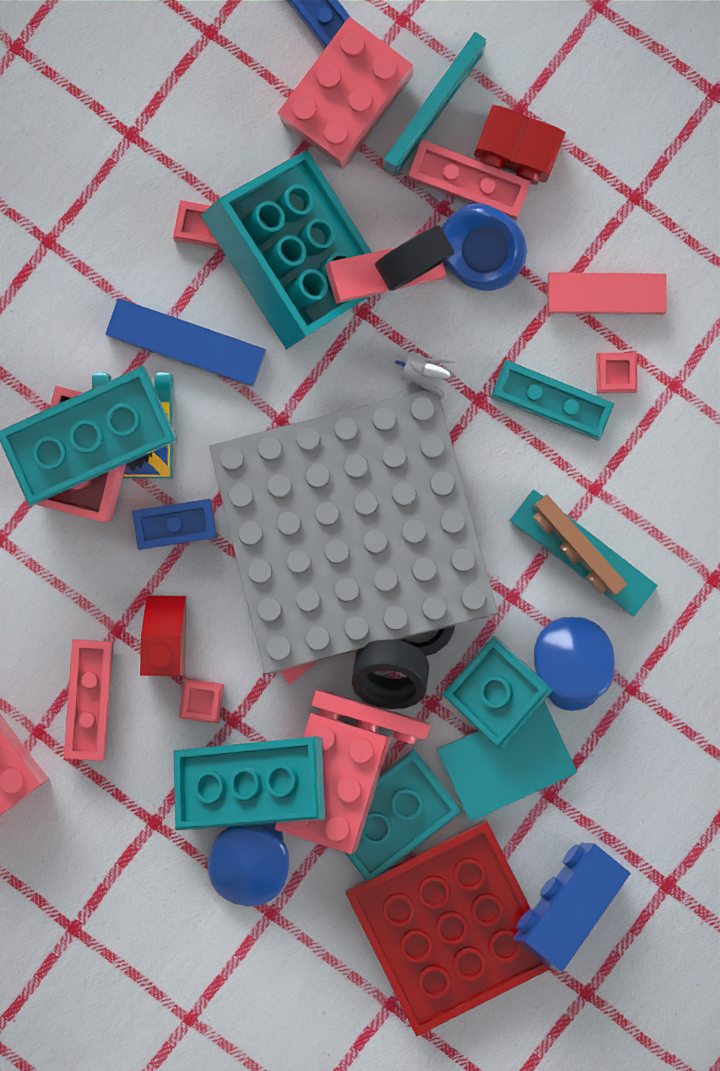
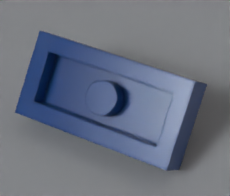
M211 499L132 511L138 550L217 538Z

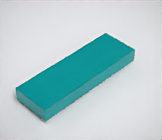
M505 360L491 394L493 399L598 441L602 437L615 404L508 360Z

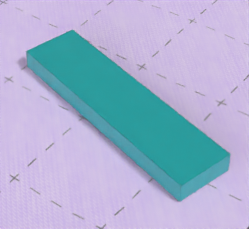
M477 32L473 33L385 156L383 169L393 176L398 175L421 143V140L426 136L484 55L487 42L483 36Z
M533 489L509 521L589 583L586 576L590 572L580 561L573 564L560 550L559 546L563 544L560 538L553 531L549 535L546 534L534 521L533 516L537 513L532 506L543 496ZM565 514L628 584L616 595H609L607 591L603 594L634 617L658 585Z

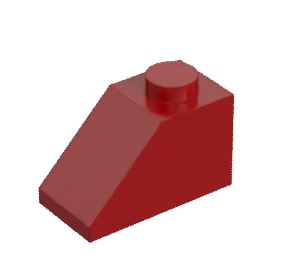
M146 596L141 631L140 676H182L185 674L187 596Z

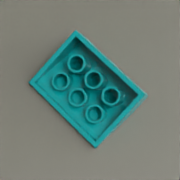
M308 150L301 152L217 199L201 215L286 350L370 297L336 304L325 265L331 261L372 252Z

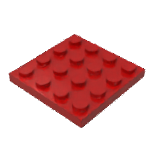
M487 820L389 868L387 871L367 881H363L345 890L346 896L416 1037L550 970V968L513 939L519 931L517 924L520 918L531 908Z

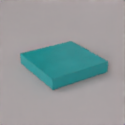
M492 636L442 695L495 747L502 749L551 694L553 689L498 637Z

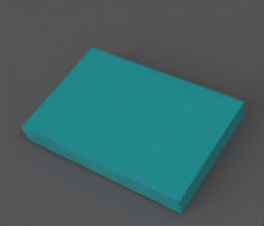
M545 701L502 749L495 747L479 730L437 748L469 822L577 773Z
M414 748L380 774L358 849L352 854L345 853L365 881L387 871L462 813L460 807Z

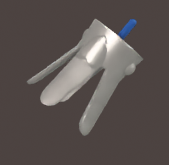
M411 351L406 363L399 360L395 361L396 364L404 366L401 380L409 384L415 383L439 398L444 397L443 390L426 380L421 374L447 379L453 375L450 369L429 362L456 363V361L425 358L420 353Z

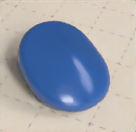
M483 203L466 205L454 212L442 226L444 234L455 251V254L443 263L457 279L473 289L494 291L506 287L518 276L526 262L527 246L521 229L509 216L490 205Z
M562 617L556 619L540 632L534 646L536 674L553 689L548 698L554 705L569 711L585 709L591 706L598 697L602 696L609 689L613 681L615 661L612 643L606 632L589 619L582 617Z
M276 823L228 827L216 837L208 859V875L215 891L225 900L247 907L259 906L271 901L281 892L288 876L289 854L283 842V833L275 830Z

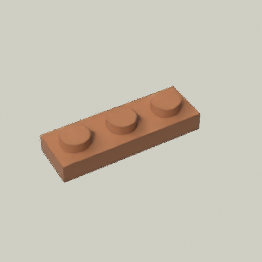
M548 494L532 506L537 513L533 516L534 521L546 534L549 535L553 531L563 542L559 546L560 550L573 564L580 561L590 572L586 579L600 594L607 591L609 595H616L628 585Z

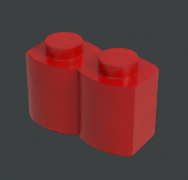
M492 104L474 156L479 158L480 162L502 170V167L516 172L517 176L530 180L532 185H537L539 181L546 183L566 132L551 124L530 119L514 110Z

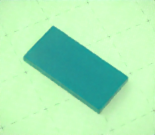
M144 366L0 430V443L28 506L36 505L178 441Z
M314 736L173 750L175 830L184 831L325 819L322 737Z

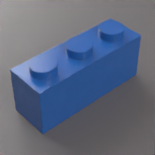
M581 842L579 845H574L566 853L562 861L565 866L557 877L550 878L544 884L540 891L542 898L536 907L525 912L517 924L519 931L513 939L550 969L560 972L564 971L631 874L595 843Z

